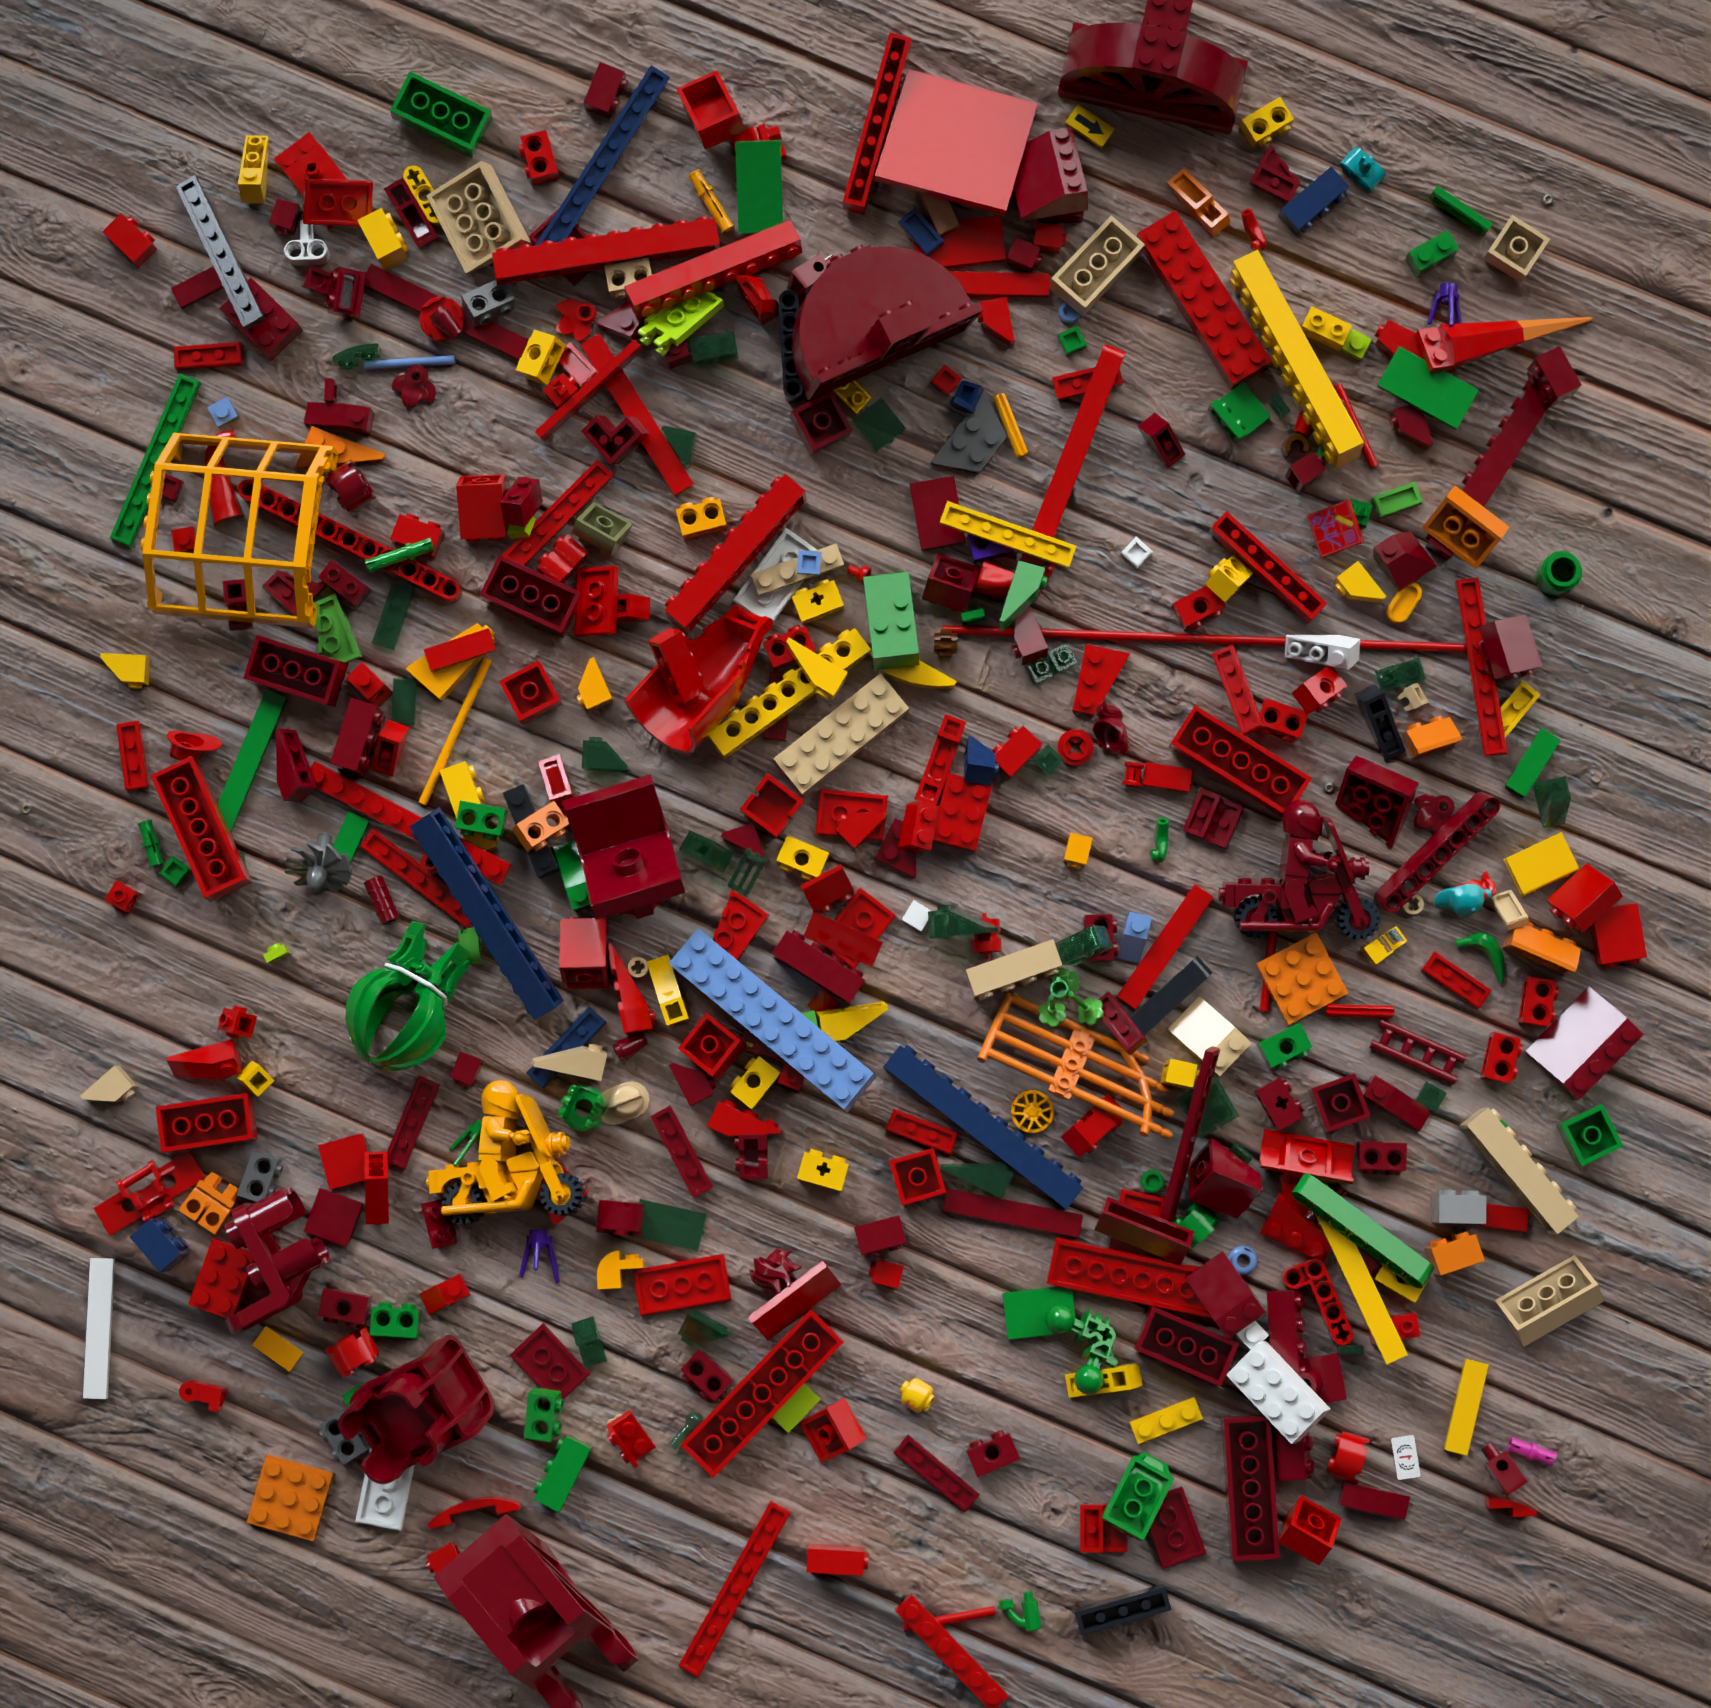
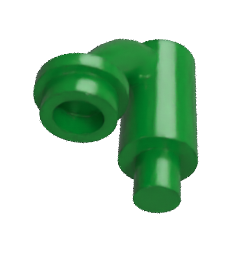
M1032 1591L1023 1592L1024 1601L1021 1602L1024 1618L1020 1617L1012 1609L1015 1607L1012 1599L999 1600L998 1609H1003L1016 1626L1026 1631L1042 1628L1038 1601L1033 1598Z

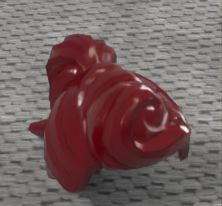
M1105 701L1096 709V716L1099 717V721L1094 724L1092 730L1097 738L1099 747L1113 754L1120 755L1129 750L1127 730L1122 722L1123 714L1121 709L1116 708L1114 705H1107Z

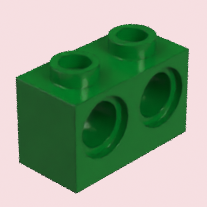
M460 800L455 828L460 830L461 835L473 837L474 833L483 834V839L496 841L497 837L503 838L508 811L505 808ZM468 814L475 815L476 819L472 825H465L464 818ZM490 818H497L498 826L495 829H488L486 826Z
M379 1302L378 1306L372 1307L370 1335L418 1338L420 1336L421 1309H415L416 1304H402L401 1308L392 1307L393 1303ZM382 1312L387 1313L390 1317V1322L386 1326L379 1322V1316ZM405 1314H409L413 1318V1324L410 1327H406L402 1323V1317Z
M534 1387L528 1392L524 1438L552 1442L560 1435L561 1422H558L559 1413H562L564 1400L561 1399L562 1391ZM542 1399L549 1401L550 1408L543 1406ZM539 1423H546L548 1431L542 1430Z

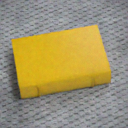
M1562 832L1503 859L1521 897L1535 893L1537 890L1579 871L1576 860Z

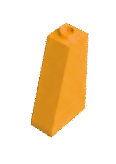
M477 623L451 640L489 627L486 624L482 627ZM490 629L495 644L497 642L496 639L493 637L495 635V632L492 629ZM484 655L433 672L430 671L426 656H423L410 664L406 670L443 702Z

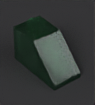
M589 737V740H583V770L629 773L628 765L606 741H603V738Z
M690 830L679 849L684 854L724 873L734 855L732 851L719 843Z

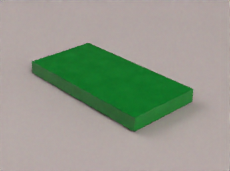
M781 140L735 141L738 233H759L783 223Z
M1400 346L1376 386L1454 430H1457L1479 391L1446 371L1430 373L1424 359Z

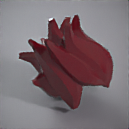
M777 1248L766 1259L763 1257H759V1259L754 1258L755 1271L750 1270V1277L758 1287L772 1290L776 1296L790 1286L791 1281L795 1282L797 1280L793 1272L803 1267L793 1263L787 1257L792 1253L793 1249L786 1251Z

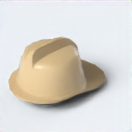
M630 1081L602 1092L604 1099L608 1102L607 1110L602 1115V1121L606 1124L617 1125L643 1114L648 1108L650 1101L646 1088L640 1083Z

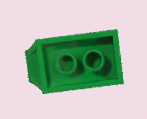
M1146 1452L1137 1456L1133 1455L1108 1505L1104 1509L1101 1519L1129 1537L1144 1541L1174 1480V1477L1169 1472L1168 1465Z

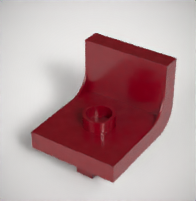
M651 774L563 801L564 810L582 862L590 903L596 920L618 913L619 915L633 914L636 916V919L654 914L656 906L667 901V898L685 893L674 846Z

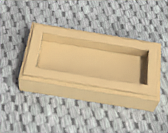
M1512 890L1496 894L1490 898L1492 906L1507 931L1529 924V918Z

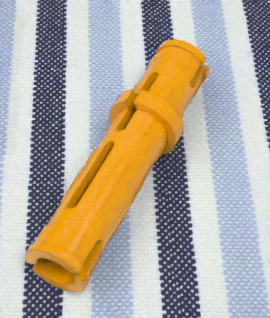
M700 169L691 172L688 178L697 190L698 198L703 200L710 214L715 218L722 234L732 230L734 224H732L713 193L714 188L712 185H708Z

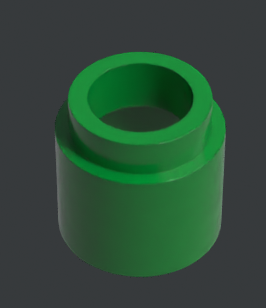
M1565 551L1554 552L1546 557L1537 567L1535 573L1536 584L1548 596H1564L1579 584L1582 577V566L1573 554ZM1554 561H1562L1569 566L1572 572V579L1570 581L1560 582L1553 577L1551 566Z

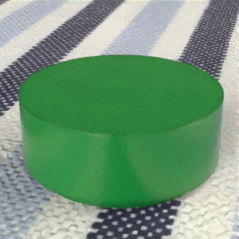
M1148 1170L1141 1176L1140 1183L1145 1191L1156 1193L1162 1189L1164 1178L1159 1171Z

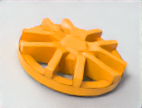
M1028 1090L1020 1093L1014 1099L1011 1106V1117L1014 1124L1020 1130L1027 1133H1038L1045 1130L1052 1122L1054 1116V1107L1047 1095L1037 1090ZM1027 1094H1033V1102H1028ZM1036 1094L1045 1099L1037 1103ZM1024 1096L1026 1105L1017 1102ZM1047 1101L1049 1107L1041 1110L1040 1105ZM1015 1105L1023 1107V1113L1014 1112ZM1050 1110L1049 1119L1045 1117L1042 1113ZM1015 1115L1024 1116L1020 1123L1016 1120ZM1042 1117L1047 1123L1042 1126L1037 1119ZM1025 1119L1030 1120L1027 1129L1021 1126ZM1033 1121L1038 1125V1129H1031Z

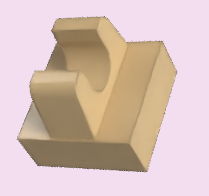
M1418 683L1403 689L1404 691L1398 696L1399 700L1403 698L1409 699V705L1404 707L1405 711L1417 709L1429 703Z

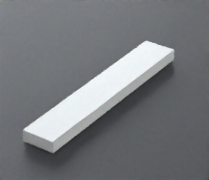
M90 1258L83 1398L108 1399L115 1259Z

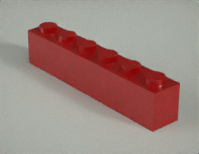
M1228 511L1210 528L1209 533L1244 563L1255 576L1308 624L1327 605L1324 599Z

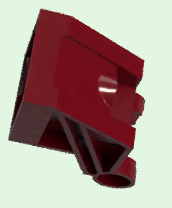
M507 1514L434 1576V1579L448 1600L510 1675L542 1695L551 1708H583L580 1699L562 1679L556 1666H551L581 1639L587 1638L596 1644L612 1665L617 1664L623 1673L639 1660L638 1654L628 1640L578 1590L548 1545Z

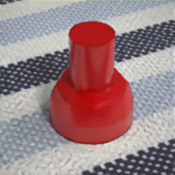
M850 565L847 570V574L856 576L857 580L864 584L863 577L871 576L872 568L868 566L857 568Z

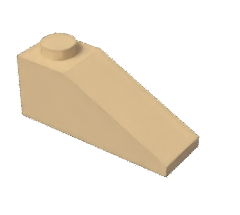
M589 1044V1047L580 1046L532 1058L531 1063L534 1067L601 1081L607 1053L602 1050V1046Z

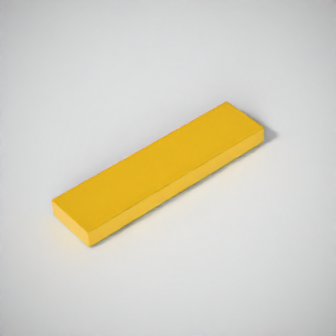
M1464 1359L1444 1450L1468 1455L1489 1364Z

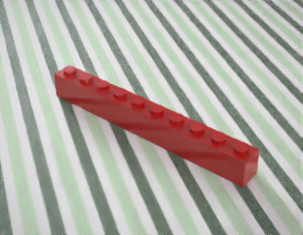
M704 216L692 222L679 220L672 225L666 226L663 223L652 225V228L634 227L627 232L614 230L608 232L607 235L589 234L582 239L569 237L563 239V242L544 241L537 246L523 244L518 246V249L511 250L509 248H499L496 252H492L496 285L604 269L605 265L649 257V261L711 252L718 249L720 245L715 218L709 219V217Z

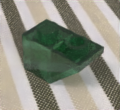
M1566 776L1533 783L1543 828L1565 823L1571 801Z

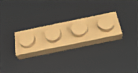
M837 543L816 550V552L822 553L820 574L844 566ZM798 557L751 574L758 596L815 576L797 574Z

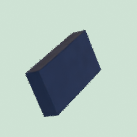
M916 207L898 221L900 227L925 256L931 255L944 244V240Z

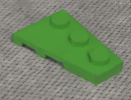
M335 593L316 601L315 604L318 606L316 618L319 640L317 645L318 653L345 663L361 658L360 649L339 595Z

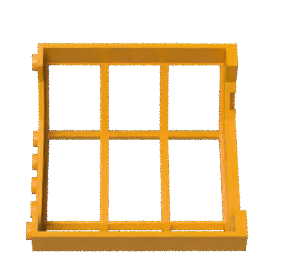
M173 433L156 461L154 471L150 474L152 488L151 493L147 496L149 510L148 516L146 515L144 518L145 538H142L140 545L143 555L147 606L149 610L158 615L315 628L318 606L313 602L312 593L308 592L307 583L311 582V566L322 484L325 480L322 475L324 472L329 474L337 467L338 451L334 446ZM183 444L218 446L207 466L170 463L173 458L176 461H181ZM226 448L266 451L257 470L216 467ZM275 452L316 455L306 475L266 471ZM166 471L205 474L194 553L155 550ZM213 475L254 478L244 558L202 554ZM262 479L304 482L293 562L252 558ZM153 558L194 561L198 607L161 604L162 592L156 587ZM202 562L243 566L248 612L210 609L206 607ZM251 566L293 570L297 616L256 613Z

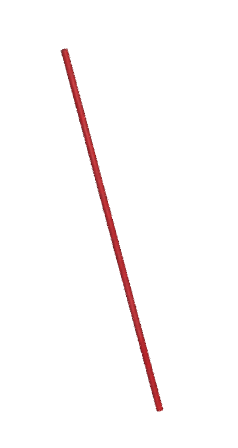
M942 625V629L951 630V633H957V635L1014 637L1015 628H1006L1004 631H1000L999 627ZM1040 629L1044 638L1285 646L1286 637ZM1360 640V649L1465 653V643Z

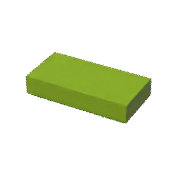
M804 1383L774 1414L773 1418L789 1433L821 1398Z

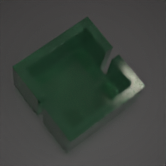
M1214 1076L1212 1079L1196 1139H1200L1216 1130L1217 1127L1214 1124L1217 1123L1221 1127L1239 1117L1217 1076ZM1194 1088L1174 1099L1185 1120L1187 1119Z

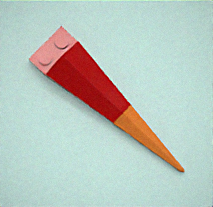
M1593 318L1457 323L1453 327H1450L1449 324H1440L1439 327L1419 329L1415 335L1429 372L1433 373L1452 370L1524 342L1588 324Z

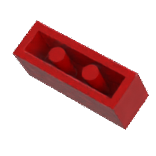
M668 628L648 640L673 701L685 704L705 691L703 677L696 668L695 657L689 651L686 644L687 638L681 630Z

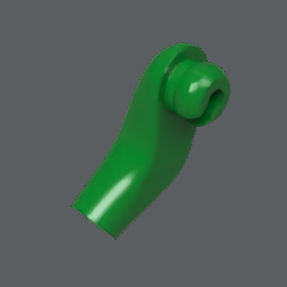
M1167 818L1157 819L1154 833L1156 849L1150 851V859L1153 862L1159 861L1161 863L1167 855L1169 820Z

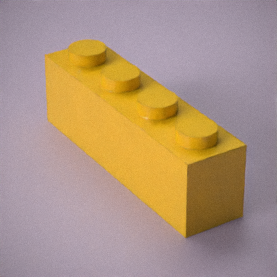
M464 761L440 770L456 819L460 800L482 804L481 800L485 798L481 787H476L474 779L477 778L473 765L469 766ZM466 815L464 818L465 825H472L476 819L475 815ZM492 818L487 821L486 826L488 829H491L489 822L492 821ZM474 833L473 837L462 835L465 840L488 852L498 849L496 843L500 842L499 837L496 838V841L483 839V834Z

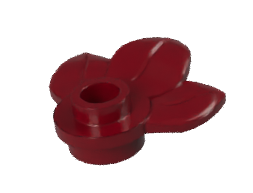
M421 365L409 367L406 373L399 374L393 380L392 390L401 392L402 402L407 409L414 407L421 399L429 404H433L436 397L435 385L428 380V372ZM415 372H418L420 374V379L418 381L414 380L413 374Z
M1422 794L1418 796L1414 803L1420 810L1415 816L1414 827L1420 829L1432 827L1435 834L1450 819V815L1455 808L1454 801L1447 795L1435 797L1431 794ZM1441 803H1446L1447 809L1441 811L1439 809V805Z

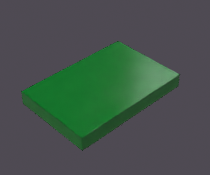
M1058 1286L1002 1293L1008 1340L1056 1334L1049 1330L1046 1324V1314L1053 1306L1065 1305L1072 1310L1075 1316L1073 1292L1070 1288Z

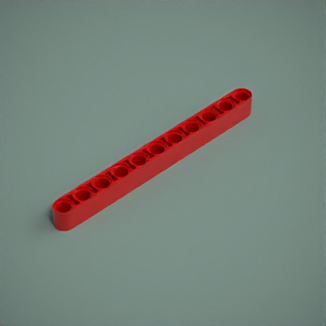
M1104 344L1032 528L1033 531L1054 538L1124 359L1125 351ZM1025 553L1022 554L1020 559L1022 562L1043 567L1045 560Z
M244 479L238 484V493L243 500L251 504L252 495L246 496L245 490L248 487H253L254 480ZM261 485L258 508L298 528L301 504ZM268 497H275L272 505H265V500ZM290 506L295 507L292 515H285L286 508ZM318 513L316 537L364 561L393 551ZM327 527H335V532L331 536L325 535ZM347 537H355V542L353 545H345V540ZM374 546L375 553L371 556H366V548ZM411 559L382 569L446 602L455 603L462 596V590L456 581L419 562L411 561ZM414 566L416 568L415 573L411 576H406V568ZM429 576L436 577V581L432 586L425 585V580ZM449 586L456 587V592L452 596L445 595V590Z

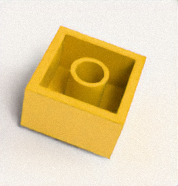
M382 208L358 219L368 242L384 270L387 271L408 260L405 252L409 250L400 232H398L390 213L385 214Z

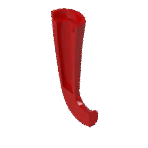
M234 429L220 432L215 436L235 438ZM218 446L206 447L205 466L208 465ZM221 457L216 467L226 468L223 457ZM213 475L209 499L213 525L216 526L219 521L230 517H243L244 513L230 477Z

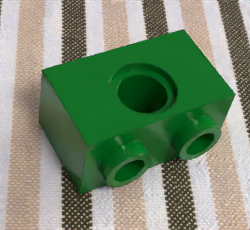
M1297 1023L1257 1043L1268 1068L1275 1067L1276 1070L1288 1065L1287 1060L1294 1056L1297 1060L1309 1054L1308 1049L1312 1048L1301 1023ZM1283 1041H1287L1291 1045L1289 1054H1284L1280 1050V1044Z

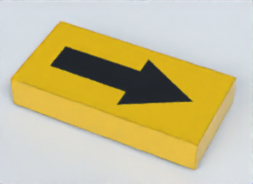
M1079 104L1065 122L1066 126L1072 127V130L1101 149L1115 131V128Z

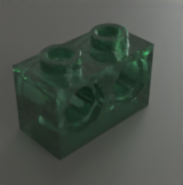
M734 331L689 339L694 367L739 359Z
M1091 925L1055 943L1062 965L1076 966L1113 948L1106 927Z

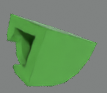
M475 928L459 929L458 943L470 952L466 960H470L472 964L483 965L481 938L476 934Z

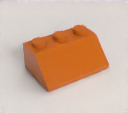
M1454 486L1423 525L1422 529L1473 568L1477 569L1502 539L1509 526L1457 486Z
M1531 922L1509 930L1502 948L1564 975L1576 972L1581 948L1575 946L1576 942L1567 938L1560 940L1554 937L1555 933L1547 929L1539 931L1533 928L1534 924Z

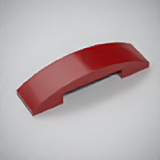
M947 714L944 715L925 772L914 798L915 800L937 805L967 721Z
M494 1496L465 1500L438 1514L427 1524L428 1529L452 1524L454 1522L453 1514L495 1505L497 1514L521 1509L522 1502Z

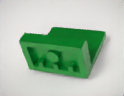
M1244 382L1240 383L1220 400H1214L1208 408L1209 413L1235 444H1238L1271 416Z

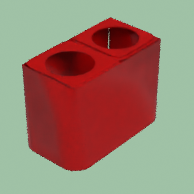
M983 562L973 592L1004 601L1014 573Z

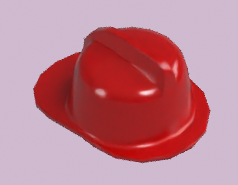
M171 730L166 735L167 739L171 742L170 757L181 761L190 756L198 760L205 751L217 750L222 745L220 739L209 734Z

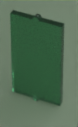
M640 1199L639 1203L644 1204L641 1236L632 1237L695 1251L699 1250L701 1237L705 1233L703 1230L706 1219L705 1213Z

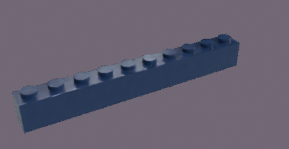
M440 807L410 825L413 836L420 842L427 858L433 862L438 875L445 881L451 895L462 907L464 915L473 924L476 934L482 938L489 954L494 957L500 966V971L511 983L514 993L522 1000L527 1013L536 1020L559 1006L564 1001Z
M900 1045L883 1066L884 1069L1064 1209L1070 1206L1084 1188L1080 1185L1081 1179L1073 1173H1070L1069 1176L1061 1170L1064 1167L1053 1158L1051 1161L1043 1156L1045 1151L1036 1144L1032 1147L1025 1142L1027 1138L1018 1130H1015L1014 1133L1007 1128L1008 1123L1000 1116L992 1117L988 1113L990 1109L980 1101L978 1104L974 1103L970 1099L972 1095L962 1087L959 1090L952 1085L954 1081L944 1073L941 1076L933 1071L935 1066L928 1060L920 1061L915 1057L917 1052L910 1046L902 1047Z

